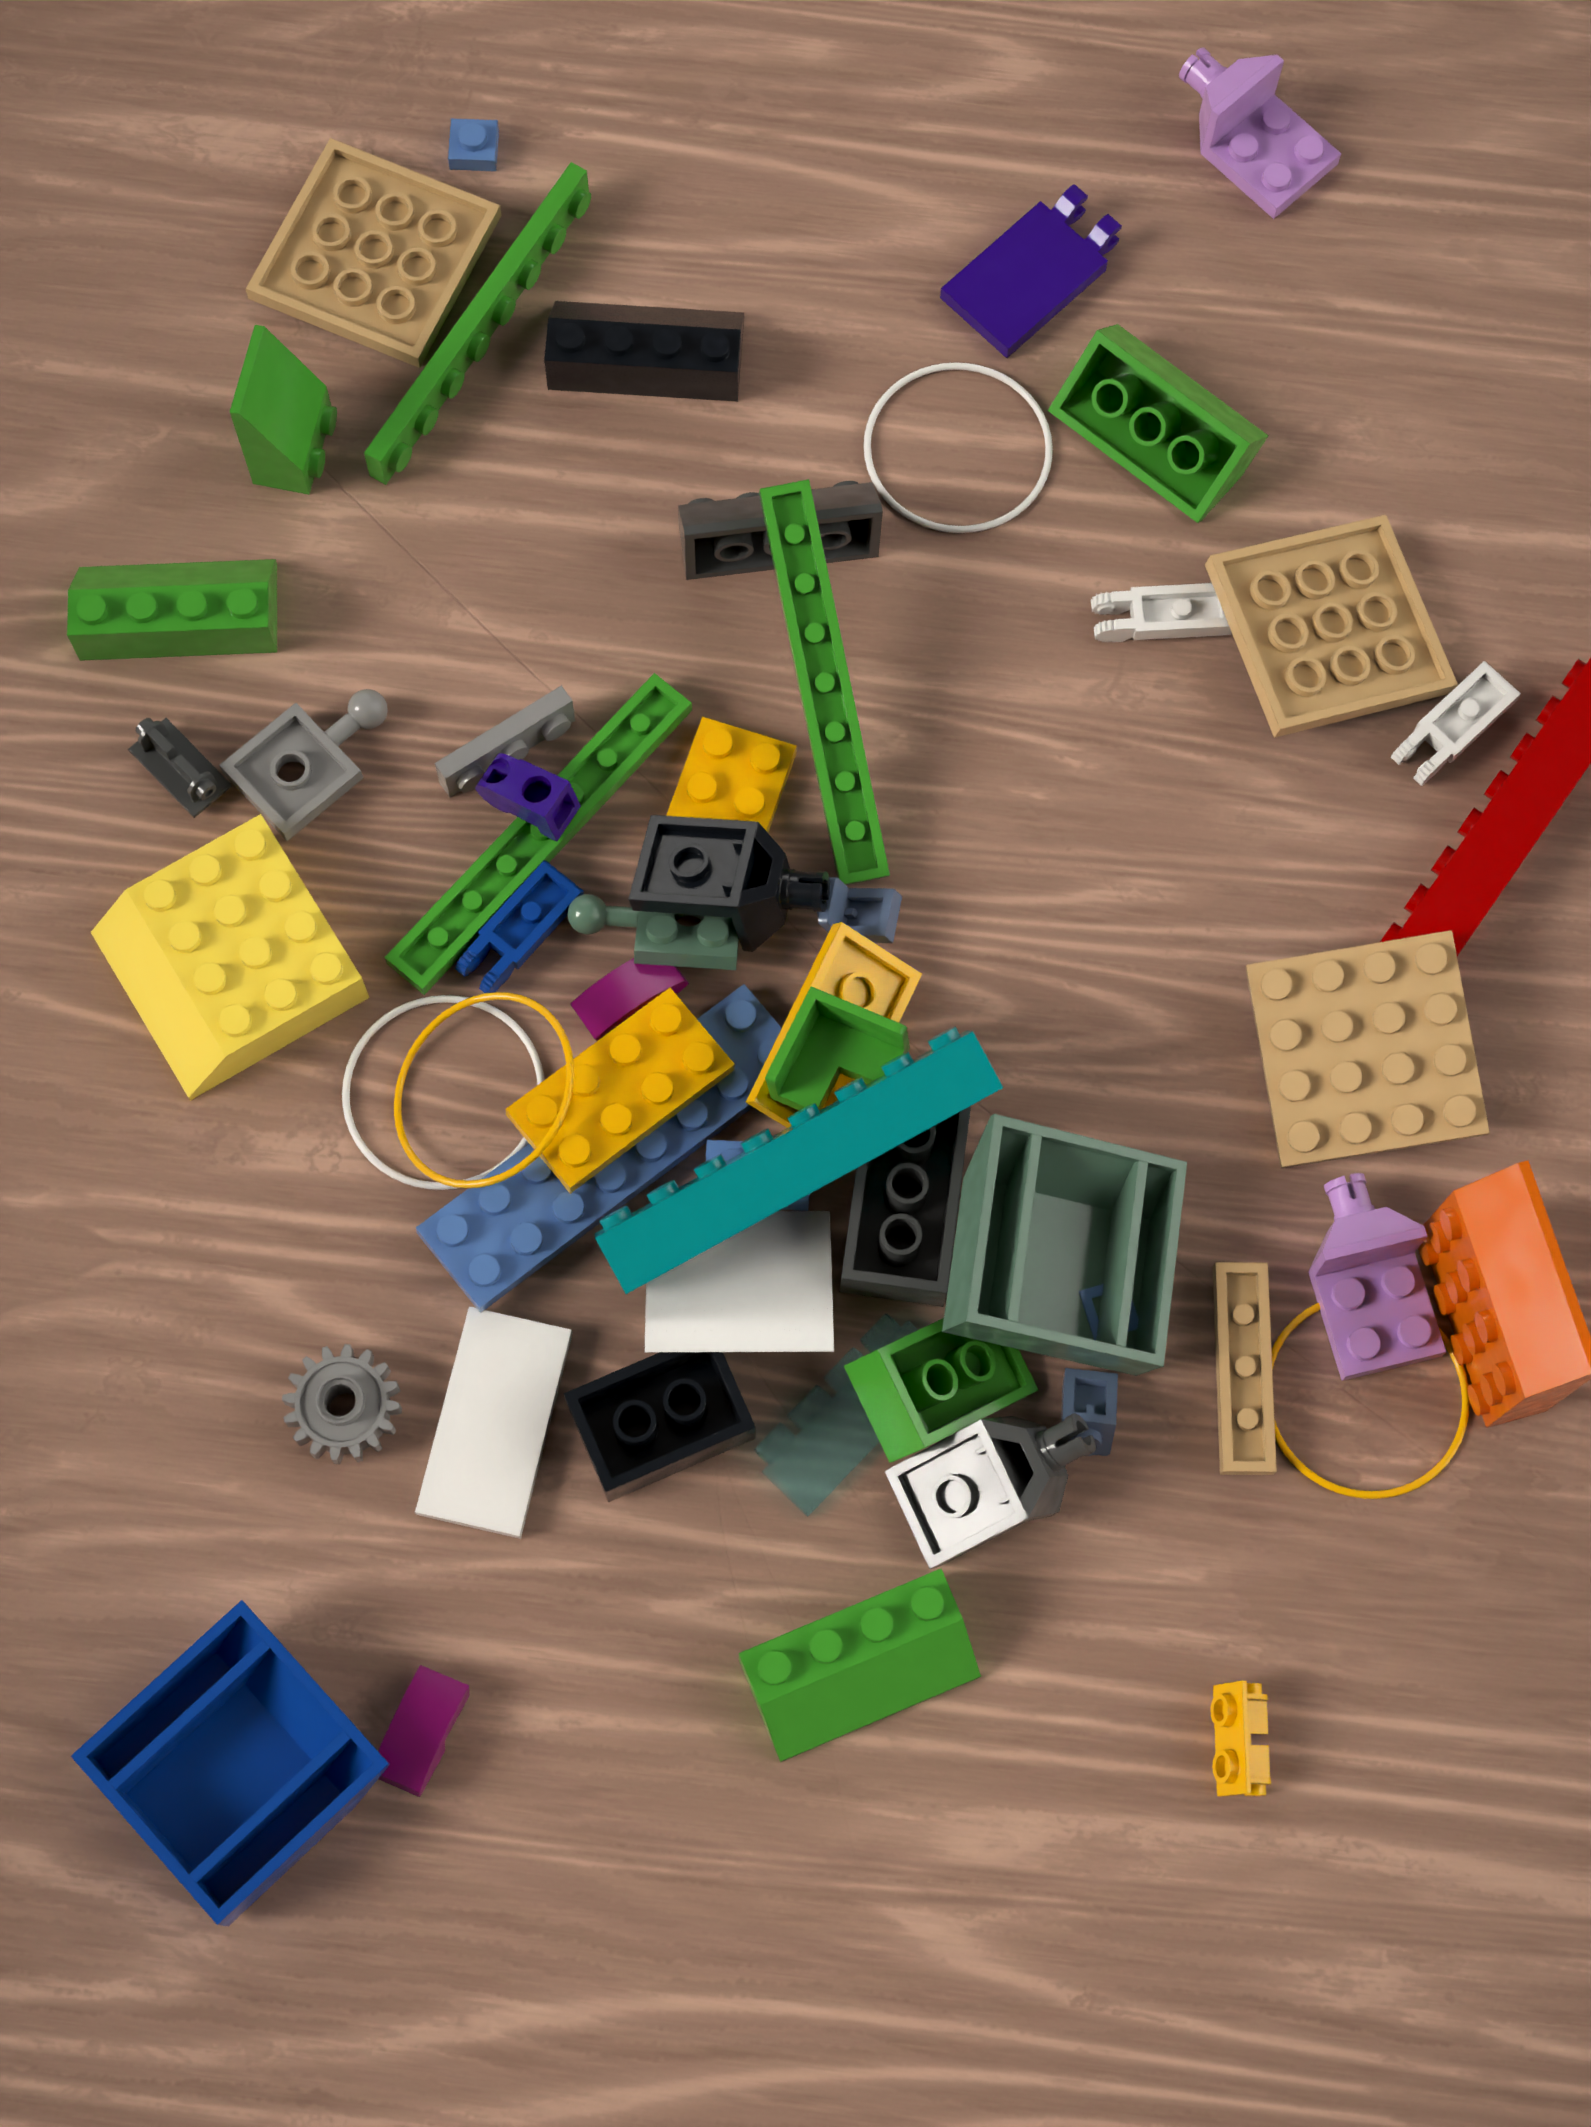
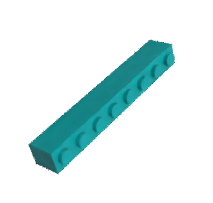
M955 1026L928 1040L931 1050L913 1059L910 1053L906 1052L881 1066L885 1074L867 1085L862 1077L848 1083L834 1092L838 1101L819 1110L816 1103H813L789 1116L787 1119L791 1126L772 1136L770 1130L765 1129L740 1143L744 1150L741 1154L728 1161L724 1160L722 1154L717 1155L694 1168L693 1170L697 1178L678 1187L675 1180L669 1181L646 1195L650 1203L631 1213L626 1205L599 1220L603 1229L595 1233V1239L625 1294L1002 1089L1003 1086L974 1032L966 1030L959 1033Z

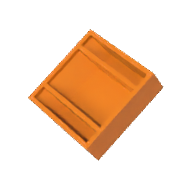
M1529 1160L1516 1163L1454 1190L1424 1223L1423 1226L1425 1227L1427 1237L1419 1246L1418 1251L1423 1263L1426 1266L1431 1265L1437 1282V1285H1434V1297L1437 1307L1442 1315H1448L1454 1332L1450 1339L1454 1357L1459 1365H1465L1471 1381V1385L1468 1386V1397L1471 1407L1477 1416L1482 1415L1485 1426L1488 1428L1546 1412L1591 1379V1336Z

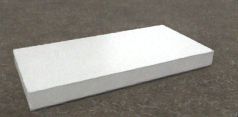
M469 1307L415 1510L417 1515L521 1539L573 1334L571 1329L483 1310L480 1313L477 1308Z

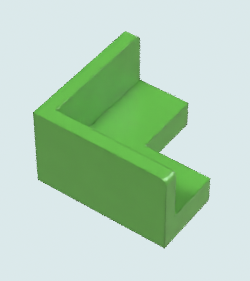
M811 986L766 1074L765 1079L771 1099L797 1110H801L813 1103H816L819 1110L823 1109L840 1073L855 1080L862 1077L866 1084L885 1075L881 1066L908 1052L910 1049L907 1027Z

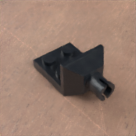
M651 815L628 900L633 911L732 918L743 951L753 952L785 925L788 910L807 909L814 910L815 912H825L827 902L822 900H829L830 879L827 871L807 872L790 869L786 853L759 822Z

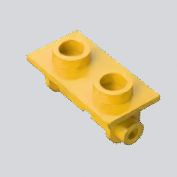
M1236 1681L1213 1685L1210 1713L1215 1728V1756L1212 1768L1217 1781V1797L1234 1795L1266 1796V1785H1271L1269 1745L1251 1744V1735L1268 1734V1695L1262 1694L1261 1683Z

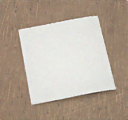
M777 1211L646 1283L645 1353L834 1352L830 1211Z

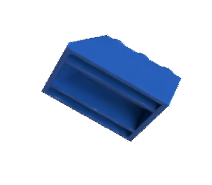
M243 1600L236 1604L71 1755L73 1760L217 1925L228 1927L350 1813L390 1765Z

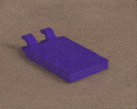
M1075 184L1070 186L1061 195L1051 210L1040 201L941 288L940 299L1006 358L1013 354L1106 271L1108 260L1103 255L1111 251L1119 242V238L1115 234L1121 230L1122 225L1109 214L1098 221L1086 239H1083L1069 227L1083 216L1086 209L1081 204L1088 199V195Z

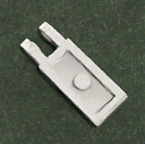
M1212 583L1131 587L1130 591L1096 594L1091 599L1092 612L1095 614L1117 615L1130 610L1131 618L1104 620L1095 624V640L1102 641V643L1111 641L1123 642L1132 637L1133 640L1223 636L1231 635L1232 633Z
M1483 661L1418 722L1414 732L1400 744L1391 755V758L1399 765L1410 759L1424 741L1428 742L1437 753L1417 769V773L1413 778L1423 786L1447 761L1449 763L1453 762L1518 700L1521 693L1487 662Z

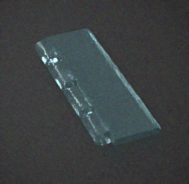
M885 1313L860 1339V1342L871 1353L918 1329L908 1320L901 1327L891 1316ZM854 1347L823 1377L837 1394L832 1398L820 1386L815 1385L787 1414V1417L801 1430L795 1437L786 1426L779 1423L754 1448L758 1456L768 1464L762 1473L807 1517L879 1443L878 1437L844 1368V1365L864 1356Z

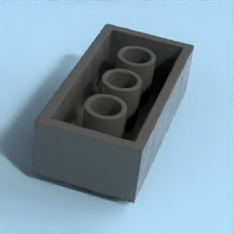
M971 1106L856 1168L840 1293L944 1306L948 1291Z

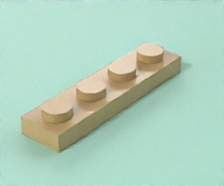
M1215 1262L1213 1265L1220 1475H1274L1277 1472L1268 1263Z

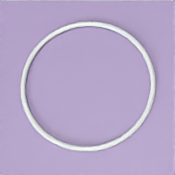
M970 363L931 365L901 378L876 403L870 414L864 435V457L867 470L873 484L883 499L898 513L912 522L933 530L949 533L984 531L1004 524L1018 516L1035 500L1042 490L1052 463L1053 445L1049 424L1042 409L1032 395L1005 374L991 368ZM944 370L979 372L1009 385L1029 403L1043 429L1046 447L1045 461L1035 488L1020 505L1004 516L989 522L976 525L954 526L935 523L921 518L905 509L892 498L883 487L875 471L871 455V436L876 418L884 404L896 391L912 380Z
M455 995L430 996L416 999L394 1008L377 1020L364 1033L354 1048L346 1066L342 1087V1106L348 1130L354 1142L364 1156L380 1171L391 1178L414 1187L432 1190L458 1189L457 1187L444 1185L439 1182L423 1181L405 1176L385 1165L369 1150L362 1140L352 1117L350 1084L353 1070L367 1042L391 1019L419 1006L434 1003H459L469 997ZM485 1002L471 1005L493 1014L513 1029L525 1044L532 1058L537 1085L544 1081L545 1077L539 1055L525 1031L507 1014ZM523 1137L519 1145L499 1164L479 1175L463 1180L482 1179L528 1145V1141Z

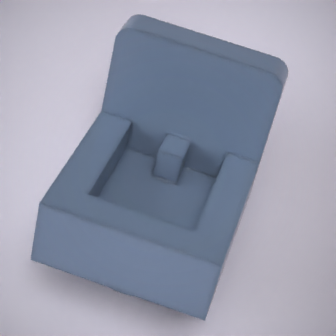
M829 877V900H822L827 902L826 911L817 912L819 925L829 933L832 924L843 922L874 943H893L902 896L895 889L848 888L838 877Z

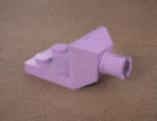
M1200 48L1196 51V56L1192 54L1180 70L1179 78L1184 83H1188L1203 99L1199 112L1201 155L1274 219L1337 166L1341 153L1275 95L1284 60L1278 55L1238 59L1227 68L1217 62L1205 48Z
M1363 1173L1350 1174V1182H1346L1345 1176H1341L1324 1185L1325 1193L1329 1197L1334 1213V1222L1327 1231L1308 1271L1317 1303L1320 1305L1321 1316L1341 1381L1439 1358L1446 1353L1415 1255L1416 1250L1427 1237L1425 1227L1388 1207L1375 1209L1371 1203L1366 1187L1367 1182Z

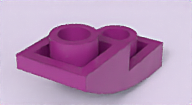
M633 958L598 980L572 1001L570 1005L593 1038L598 1041L668 988H671L677 995L689 983L677 966L634 964Z
M419 1666L378 1750L390 1764L379 1777V1780L420 1797L445 1752V1740L470 1696L469 1685L425 1666Z

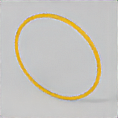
M508 992L485 993L467 998L437 1016L421 1032L410 1048L402 1064L395 1088V1127L400 1143L412 1163L426 1176L444 1185L457 1188H480L502 1182L524 1170L535 1161L548 1147L560 1129L572 1097L574 1061L571 1046L564 1029L553 1014L540 1003L528 997ZM490 1000H510L525 1004L538 1011L548 1020L556 1031L565 1054V1092L559 1113L552 1127L530 1155L501 1174L485 1179L466 1181L448 1178L436 1173L427 1167L414 1153L406 1137L402 1121L403 1087L409 1067L416 1053L437 1026L465 1007Z
M1319 1303L1312 1305L1297 1315L1280 1333L1272 1347V1371L1284 1341L1301 1322L1320 1310ZM1439 1328L1444 1346L1455 1365L1460 1381L1462 1408L1459 1427L1451 1446L1443 1458L1422 1477L1406 1485L1380 1491H1363L1339 1486L1315 1474L1294 1455L1281 1436L1275 1421V1441L1288 1460L1310 1480L1328 1490L1350 1497L1363 1499L1389 1498L1408 1493L1426 1484L1448 1465L1457 1452L1464 1437L1469 1418L1470 1401L1468 1397L1467 1376L1463 1365H1459L1454 1357L1451 1341Z

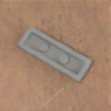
M561 685L437 761L435 767L439 783L448 796L451 798L460 791L467 793L474 790L498 753H504L520 760L528 754L530 748L545 739L552 741L562 736L570 728L571 723L575 721L572 699Z

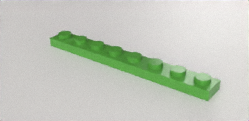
M572 162L568 165L365 450L364 455L370 477L386 485L395 471L399 473L404 470L411 458L412 447L422 434L427 435L431 432L438 419L441 406L447 398H454L460 391L464 382L465 372L473 361L479 362L484 357L490 344V337L499 324L504 326L512 317L518 297L524 289L530 290L535 285L541 272V265L550 253L555 254L558 252L565 240L566 230L574 218L580 219L589 207L591 193L588 187L587 170Z
M807 479L761 488L759 496L837 877L845 885L889 877L890 873L810 481Z
M654 673L557 775L570 782L581 805L559 840L556 842L542 835L538 827L517 817L384 957L387 965L425 995L463 953L467 951L479 937L478 931L535 869L545 860L550 862L690 714L692 702Z

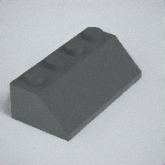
M843 481L835 484L833 487L811 489L826 563L879 557L883 511L873 483L859 484L855 481ZM749 492L741 494L734 499L717 501L710 498H699L692 500L688 504L678 505L679 533L686 580L775 570L759 493Z

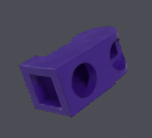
M504 753L496 755L475 786L478 794L490 805L538 827L542 835L556 842L581 807L568 780L527 761L518 760Z

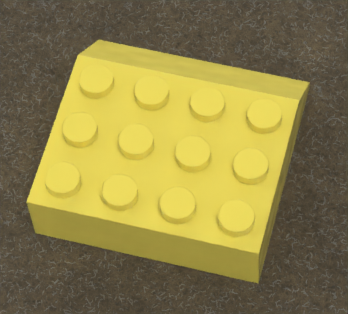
M261 814L127 888L91 931L92 936L190 1101L370 998L361 975Z

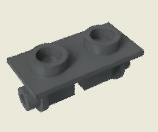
M146 718L137 725L135 731L139 735L138 741L128 749L129 752L193 818L198 816L232 787V784L167 718L162 721H153L151 718Z

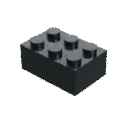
M659 1352L564 1393L571 1416L608 1502L756 1439V1426L723 1352Z

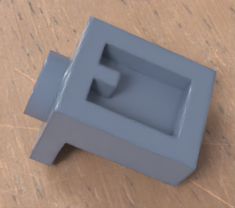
M1065 1368L1062 1386L1061 1422L1066 1417L1076 1413L1082 1417L1089 1427L1087 1431L1078 1434L1069 1441L1080 1436L1083 1439L1093 1435L1096 1450L1088 1456H1108L1111 1452L1116 1428L1118 1374Z

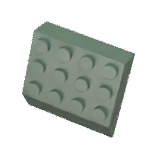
M998 1114L991 1115L963 1177L942 1332L1134 1376L1164 1367L1187 1162ZM1103 1284L1102 1295L1092 1298L1099 1320L1097 1337L1094 1340L1079 1291ZM1133 1300L1139 1319L1138 1327L1136 1330L1128 1332L1131 1302Z

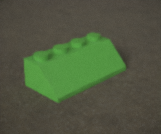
M1119 324L1098 329L1047 410L1197 523L1207 516L1242 477L1269 436Z
M276 559L79 567L68 589L67 636L80 661L277 653Z
M941 1568L739 1653L740 1665L780 1762L981 1677L964 1620Z

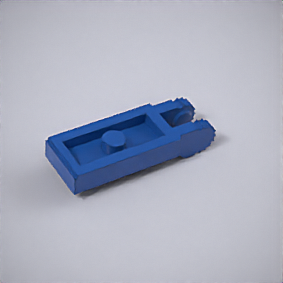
M543 861L478 931L479 937L463 953L455 969L464 977L468 976L484 961L490 949H493L501 956V959L485 974L479 989L484 993L496 992L509 979L514 968L518 970L565 919L571 902L576 897L583 895L584 891L549 862Z

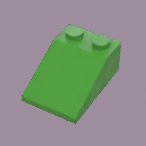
M255 325L231 405L230 415L253 484L309 495L314 477L320 478L324 470L325 450L322 448L326 435L332 436L337 422V408L331 405L327 386L265 326Z
M942 1318L844 1365V1368L888 1461L891 1463L920 1451L1038 1391L1020 1350L942 1332L944 1320Z

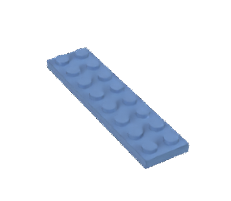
M745 984L697 1018L735 1063L734 1071L571 1194L539 1156L524 1170L502 1182L480 1188H468L416 1227L419 1237L480 1313L600 1223L599 1220L621 1208L707 1143V1140H711L753 1108L746 1103V1100L782 1028ZM530 1144L526 1145L482 1179L511 1169L530 1155L534 1149Z

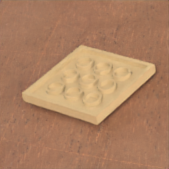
M330 138L246 287L248 299L420 368L502 216L501 207L499 204Z
M1386 515L1210 555L1205 563L1206 570L1274 738L1448 695L1458 686Z
M1452 930L1246 965L1281 1169L1485 1136L1490 1133Z

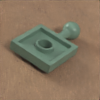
M592 894L580 895L569 905L568 921L572 928L581 934L590 935L597 933L605 925L637 928L634 964L736 970L739 937L732 918L633 911L632 907L606 906L601 898ZM684 916H694L699 918L701 922L695 926H684L679 924L677 920Z

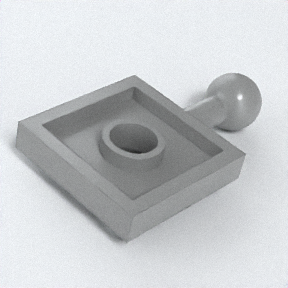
M364 689L356 692L349 700L348 713L326 731H323L295 703L219 765L221 771L281 836L288 841L363 779L361 770L338 746L358 731L359 728L373 729L381 725L388 712L386 700L375 690ZM288 762H299L305 766L302 777L293 782L281 780L278 777V772Z

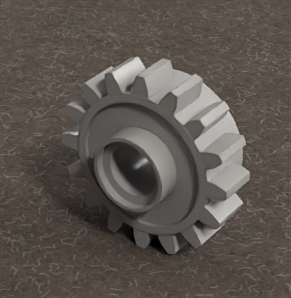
M350 1344L344 1345L339 1357H334L328 1346L323 1347V1361L316 1364L306 1356L302 1361L308 1370L304 1376L291 1373L288 1377L297 1390L296 1393L283 1394L282 1401L285 1405L295 1408V1411L283 1417L284 1422L288 1427L301 1426L293 1436V1439L299 1446L305 1445L312 1440L310 1454L316 1459H319L325 1451H328L334 1464H341L344 1454H352L357 1462L363 1461L362 1450L371 1447L379 1452L383 1449L378 1440L382 1434H395L396 1429L389 1421L390 1416L402 1414V1407L399 1403L391 1400L390 1397L398 1394L401 1391L397 1381L383 1382L391 1372L385 1362L372 1368L374 1363L372 1351L366 1349L357 1359ZM348 1393L356 1397L355 1406L348 1414L344 1416L330 1414V1405L338 1395Z

